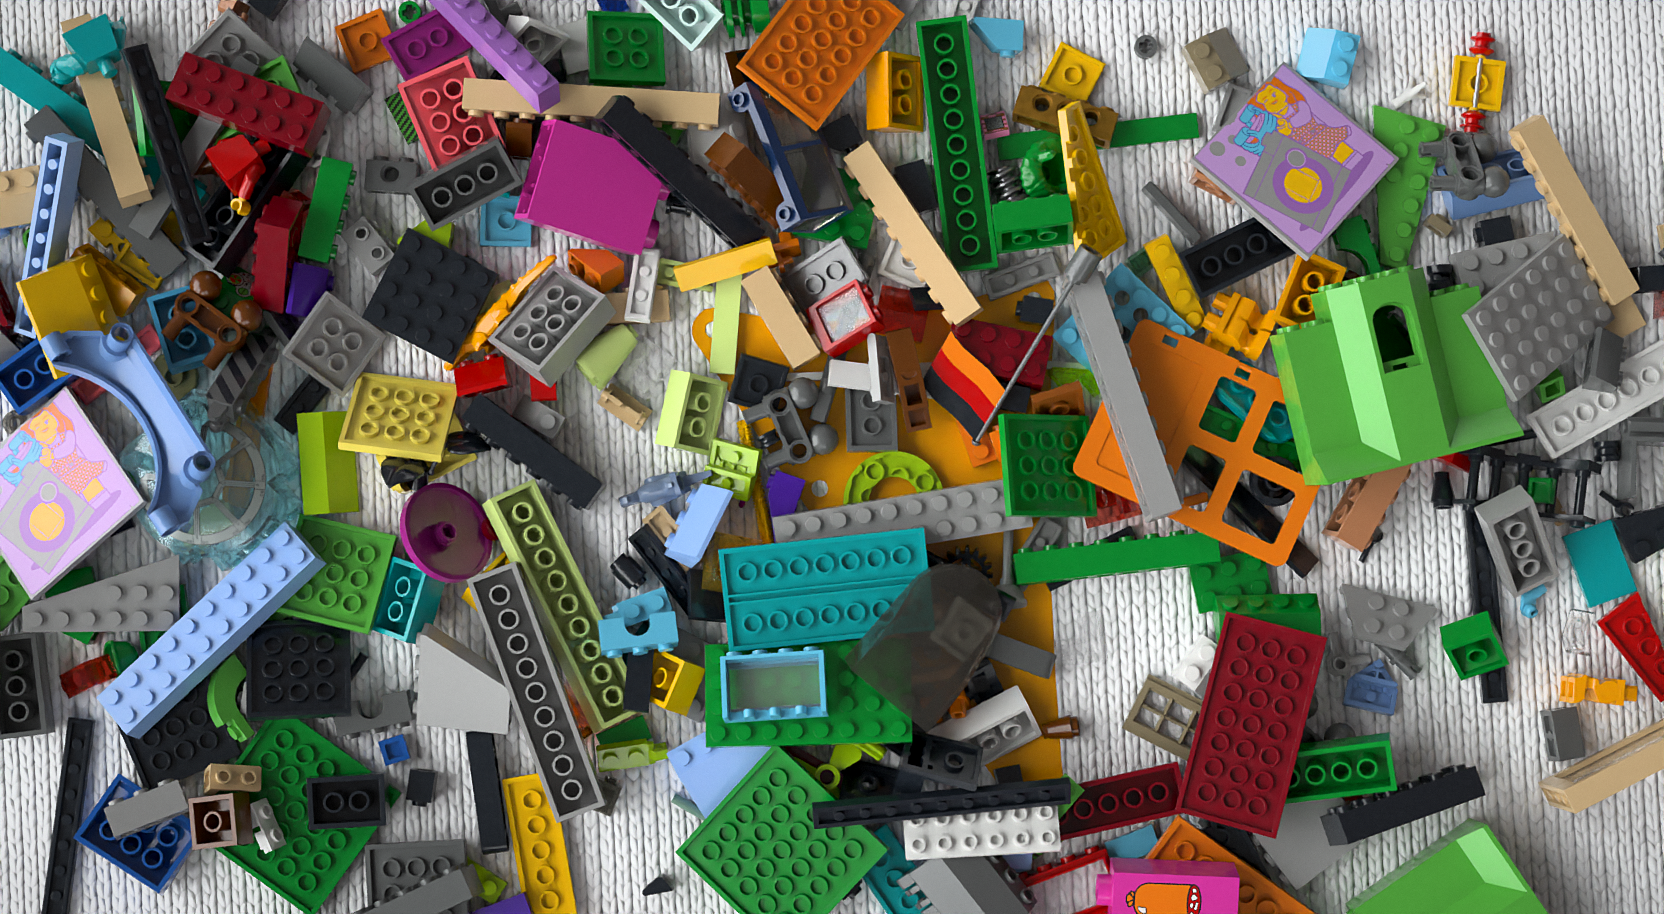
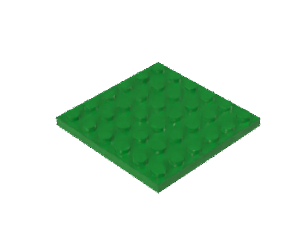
M301 719L266 720L234 765L260 766L262 768L261 790L259 792H249L250 804L267 798L269 805L273 809L278 826L283 832L286 845L265 854L263 849L260 850L254 833L261 831L258 826L252 829L254 843L217 847L215 849L303 913L316 914L379 826L309 830L306 778L320 775L372 773L373 771ZM389 783L391 810L403 792ZM219 790L215 795L241 793L242 791Z
M772 746L675 853L739 914H829L885 854L889 847L865 824L814 829L812 803L839 799L783 746Z

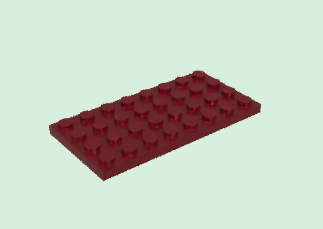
M1226 611L1175 811L1270 838H1277L1327 637Z

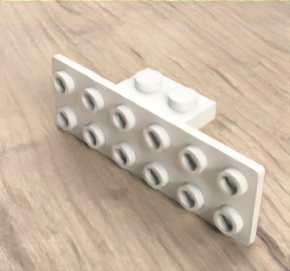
M1057 805L903 820L906 860L1059 852L1061 850Z

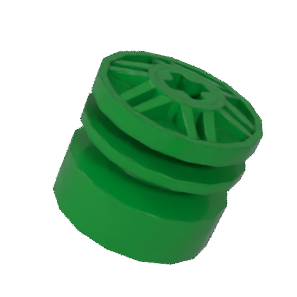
M720 0L721 10L725 14L723 25L729 35V39H735L734 27L740 26L743 38L746 37L747 25H752L755 36L761 35L770 23L768 0Z

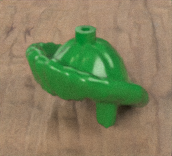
M1047 137L1034 142L1027 150L1020 167V179L1022 180V187L1025 189V192L1030 197L1036 198L1048 197L1055 193L1067 194L1061 138Z

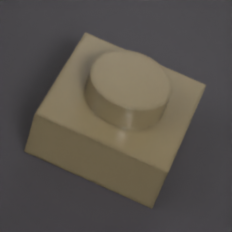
M1433 213L1428 215L1422 223L1423 226L1442 239L1447 237L1453 229L1448 224L1450 221L1438 213L1436 215Z

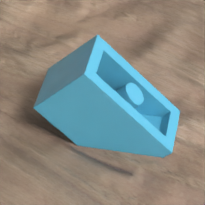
M974 17L969 21V27L992 53H1000L1002 58H1014L1015 55L1023 51L1024 20Z

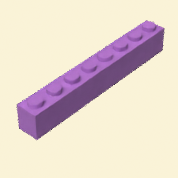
M428 0L539 114L561 101L559 82L478 0Z

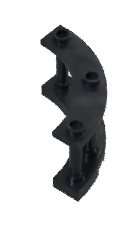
M1487 445L1458 453L1468 456V461H1470L1466 499H1453L1452 503L1462 506V511L1476 513L1474 507L1484 503L1483 501L1476 500L1480 464L1483 461L1490 462L1489 466L1492 467L1488 500L1499 495L1502 468H1505V465L1517 467L1519 472L1518 485H1521L1526 492L1528 491L1529 474L1533 470L1546 471L1548 478L1556 479L1554 505L1545 504V511L1538 512L1540 520L1569 523V527L1584 529L1585 524L1595 525V519L1584 516L1587 481L1591 478V475H1601V464L1591 460L1557 458L1556 463H1554V461L1540 460L1541 456L1522 453L1511 456L1506 455L1505 450ZM1562 473H1573L1577 477L1573 515L1555 514L1558 481Z

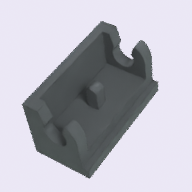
M1577 706L1541 710L1540 714L1548 761L1560 762L1585 757Z

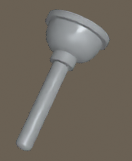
M1014 530L1003 531V574L1000 579V585H997L996 588L1017 598L1012 609L1026 607L1027 600L1024 598L1023 591L1019 586L1015 585V579H1013Z

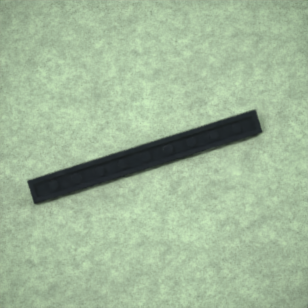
M1069 777L977 786L975 792L955 788L813 802L814 829L1071 804V782Z

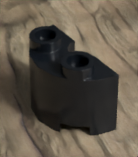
M988 657L981 658L955 673L961 686L966 685L962 688L965 690L966 696L969 697L970 701L974 699L977 705L1004 691Z

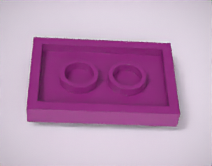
M437 9L381 39L383 46L404 81L434 70L473 49V46Z

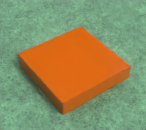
M381 8L334 27L355 75L392 60L381 42L382 38L392 33Z

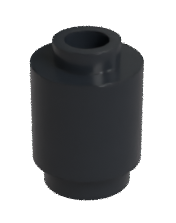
M622 553L610 565V568L613 570L612 574L628 590L632 587L637 590L647 580L644 577L647 572L630 555L627 556L625 553Z

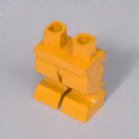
M1235 291L1232 296L1218 292L1211 306L1222 311L1223 314L1220 317L1208 311L1201 326L1213 332L1211 336L1213 340H1219L1224 345L1234 347L1235 351H1240L1246 358L1256 361L1276 323L1272 319L1275 310H1269L1267 314L1263 315L1260 313L1257 302L1246 297H1240L1241 294Z
M1570 673L1561 676L1559 701L1578 703L1585 699L1592 702L1624 706V701H1637L1638 687L1625 685L1626 680L1604 678L1603 680L1592 678L1585 674Z

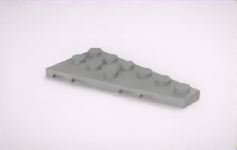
M180 554L22 607V632L168 631L180 620Z

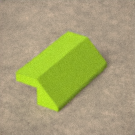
M347 411L297 414L304 515L360 512L355 451L338 449V441Z

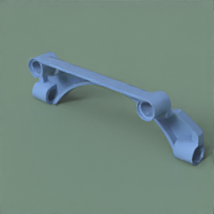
M120 322L113 325L107 335H104L102 331H67L62 334L60 331H55L42 338L39 344L56 369L80 376L100 385L123 402L141 424L152 448L156 472L153 498L146 514L160 536L166 537L187 525L203 492L199 484L209 478L216 465V460L134 333L133 328L126 323ZM115 336H120L125 341H120ZM196 464H202L206 469H200Z

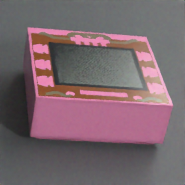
M1004 111L979 116L985 140L1010 135Z

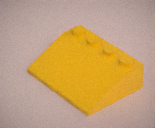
M91 253L71 257L16 283L39 342L46 335L55 331H60L61 334L67 331H102L104 335H107L112 326L119 323ZM115 336L118 340L125 341L122 337ZM44 352L54 379L71 374L56 369Z

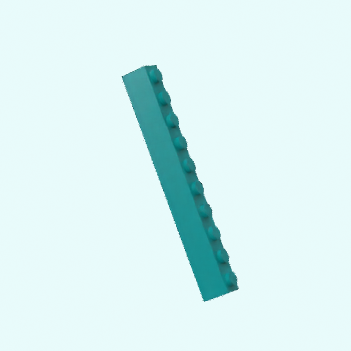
M0 47V84L38 111L45 105L51 106L75 134L85 140L84 143L104 157L89 109L82 104L84 99L73 91L67 94L61 90L64 85L58 84L52 77L49 80L41 75L43 70L32 62L27 66L20 61L23 56L12 48L6 51ZM137 145L135 146L137 153H139V147ZM144 157L147 167L142 168L144 175L149 174L153 186H155L162 175L157 158ZM194 178L193 181L203 208L211 195L205 191L208 186Z

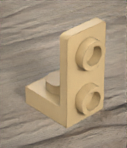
M211 763L204 770L203 795L213 796L219 790L259 792L261 790L262 768L260 766Z

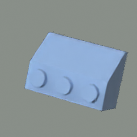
M701 484L697 490L692 488L686 499V502L690 503L686 512L681 510L675 524L679 526L675 534L670 532L664 546L668 548L664 555L689 568L697 564L701 560L734 492L706 484Z

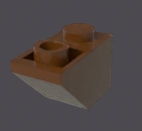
M513 118V122L506 121V150L511 159L531 161L536 144L537 131L532 124L528 123L529 120Z

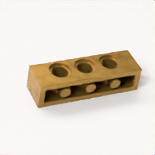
M1021 85L1013 109L1012 121L1061 135L1058 111L1071 102H1075V100L1068 99L1065 95L1058 92H1052V94L1044 92L1041 88L1034 85H1028V87ZM1077 99L1076 101L1081 103L1086 119L1091 118L1097 122L1095 125L1089 126L1095 146L1109 149L1119 113H1116L1112 108L1106 106L1095 107L1088 101ZM1043 104L1048 109L1046 111H1038L1035 107Z

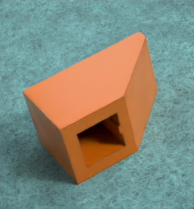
M573 248L568 250L569 271L602 294L625 281L624 262L609 250Z

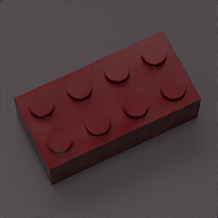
M273 196L269 205L265 204L262 217L256 220L254 232L258 233V239L255 240L253 254H256V260L252 266V275L255 276V281L252 283L250 296H254L253 301L257 302L262 309L283 313L287 307L294 262L299 263L300 258L298 251L301 243L304 202Z
M974 319L969 320L960 327L952 323L950 332L951 330L953 331L960 343L987 366L1000 383L1010 382L1038 335L1035 332ZM1043 335L1014 385L1041 391L1053 336Z

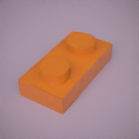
M958 420L955 421L973 468L997 459L987 431L979 441L981 445L974 446L972 444L973 438Z

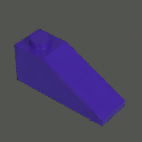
M776 470L775 475L770 474L766 488L770 489L768 497L771 520L773 516L795 513L806 480Z

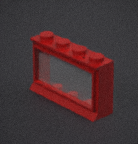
M1095 844L1085 848V853L1075 856L1074 853L1061 857L1060 863L1051 865V862L1037 866L1036 872L1030 874L1027 871L1018 873V877L1033 892L1034 897L1038 901L1028 914H1108V905H1096L1095 896L1097 874H1110V859L1106 848Z

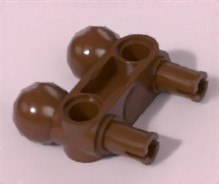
M203 270L192 276L190 290L187 289L186 292L181 293L177 297L175 306L172 309L174 316L161 331V334L174 342L187 324L194 325L215 340L214 347L202 361L204 365L215 371L228 353L234 354L245 345L249 331L255 330L260 326L263 320V311L257 302L241 300L233 306L231 317L228 318L207 303L219 297L222 290L220 277L212 271ZM194 301L196 303L195 309L191 312H185L186 304ZM236 331V338L231 342H227V333Z

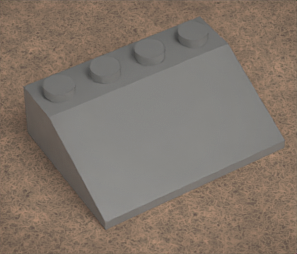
M553 265L488 338V341L531 376L551 388L617 312L606 295Z

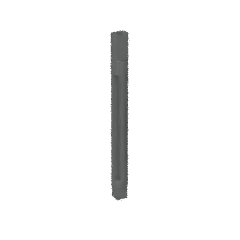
M870 239L867 250L859 253L858 257L869 278H871L876 257L874 256L879 243ZM860 296L843 306L835 332L837 340L855 330L863 304ZM848 350L836 358L828 355L818 388V400L812 407L810 420L826 424L837 387L828 386L829 363L831 359L845 361Z

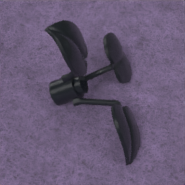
M457 431L448 434L445 449L447 448L453 454L491 451V446L482 437L469 431ZM389 457L381 463V474L389 489L399 483L408 482L407 486L411 490L417 491L428 485L429 475H434V469L438 462H432L431 466L428 467L427 463L423 460L410 459L407 461V459L402 457Z

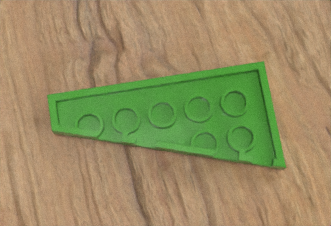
M1373 104V137L1399 158L1398 162L1375 186L1377 194L1376 214L1378 217L1379 264L1395 269L1407 265L1429 188L1430 176L1433 173L1437 157L1419 158V142L1441 141L1446 125Z

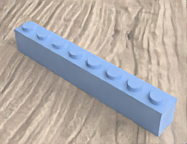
M65 133L45 136L22 280L65 261L84 139ZM19 295L14 332L37 339L38 337L21 295Z

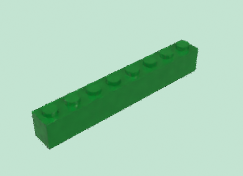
M1185 530L1169 532L1170 536L1160 537L1159 533L1146 534L1144 539L1134 540V536L1120 537L1119 542L1109 543V539L1095 540L1094 545L1084 546L1083 542H1074L1068 544L1069 548L1059 549L1058 545L1043 546V551L1033 552V548L1018 549V553L1013 555L1015 580L1017 586H1027L1218 564L1221 562L1219 542L1196 530L1193 534H1185Z

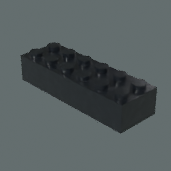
M253 137L249 143L252 145L260 139ZM268 142L272 151L260 157L266 170L254 186L250 199L246 200L251 206L249 214L243 216L231 208V201L239 198V196H234L224 181H222L203 209L213 240L186 247L183 238L179 246L229 279L258 237V233L254 232L257 218L262 217L265 204L269 205L273 196L285 198L311 160L310 157Z
M1253 217L1177 254L1197 301H1200L1297 253ZM1336 230L1328 238L1337 233Z
M480 393L461 417L466 421L463 426L474 434H484L486 436L484 441L496 450L503 448L507 451L505 454L506 458L516 465L520 466L521 463L526 465L528 468L525 471L539 481L542 478L548 482L546 487L555 494L561 495L563 493L569 498L566 502L577 510L581 511L582 508L589 510L607 486Z
M1465 763L1456 766L1444 767L1440 769V772L1419 776L1417 780L1399 783L1397 784L1396 791L1372 793L1373 796L1349 801L1350 804L1331 807L1327 809L1328 814L1320 816L1330 846L1348 845L1477 799L1486 794L1476 766L1466 767Z

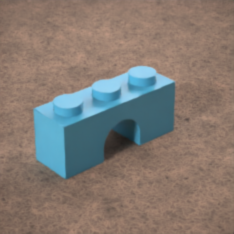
M675 611L649 614V630L640 636L632 635L626 630L624 617L598 620L601 656L607 655V658H619L623 656L622 653L633 652V655H643L652 649H658L659 652H668L678 646L679 639Z

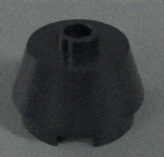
M1265 457L1298 473L1296 467L1283 457ZM1250 472V490L1253 496L1262 504L1272 507L1282 506L1295 497L1293 491Z

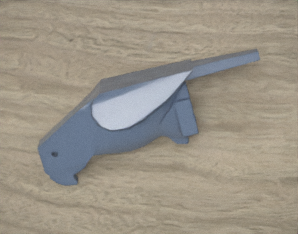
M712 470L687 475L686 471L652 476L645 479L644 485L636 492L623 495L618 499L623 508L642 502L650 503L653 507H656L691 491V485L712 476L713 473Z

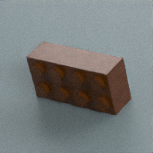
M724 132L704 153L710 160L708 166L718 175L720 174L724 178L723 181L734 191L736 190L740 194L739 197L747 205L752 206L756 210L755 213L763 221H767L777 230L779 224L776 219V210L784 202V198L775 176L744 144Z

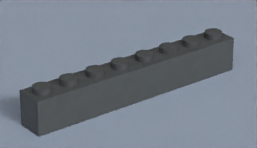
M45 105L24 124L28 130L25 133L34 144L39 142L43 147L45 136L65 133L78 137L49 105ZM84 143L77 183L80 187L78 190L79 194L87 202L92 200L98 207L95 209L97 214L104 221L109 219L115 225L112 230L120 239L124 240L126 238L133 245L130 247V250L139 259L145 258L150 264L147 267L148 270L157 279L160 276L163 279H167L186 263L189 258L161 227L152 241L128 227L141 205L136 204L124 209L122 208L109 170Z

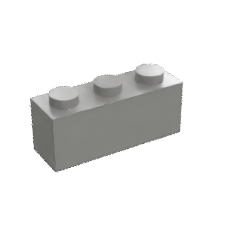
M172 778L159 782V787L152 790L143 788L134 792V797L124 800L121 797L108 803L109 806L103 809L114 838L117 840L188 813L189 805L179 780L173 781Z

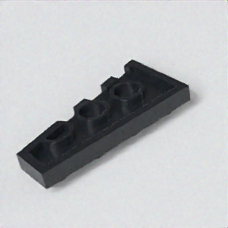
M1664 504L1645 511H1636L1624 517L1611 519L1633 563L1636 564L1664 548Z

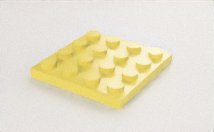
M361 372L352 393L338 441V449L441 462L458 399L456 384Z

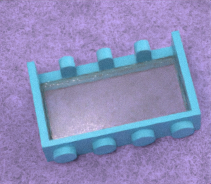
M812 646L803 648L804 651L793 652L791 648L778 649V653H768L767 650H755L750 655H742V652H728L726 656H720L722 718L725 723L829 717L824 650H819V647Z

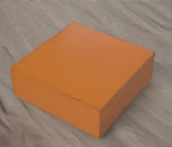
M1201 492L1183 497V504L1190 507L1208 502V494Z

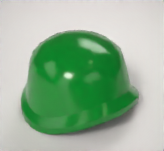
M110 640L104 644V662L115 678H118L139 658L137 650L129 641Z

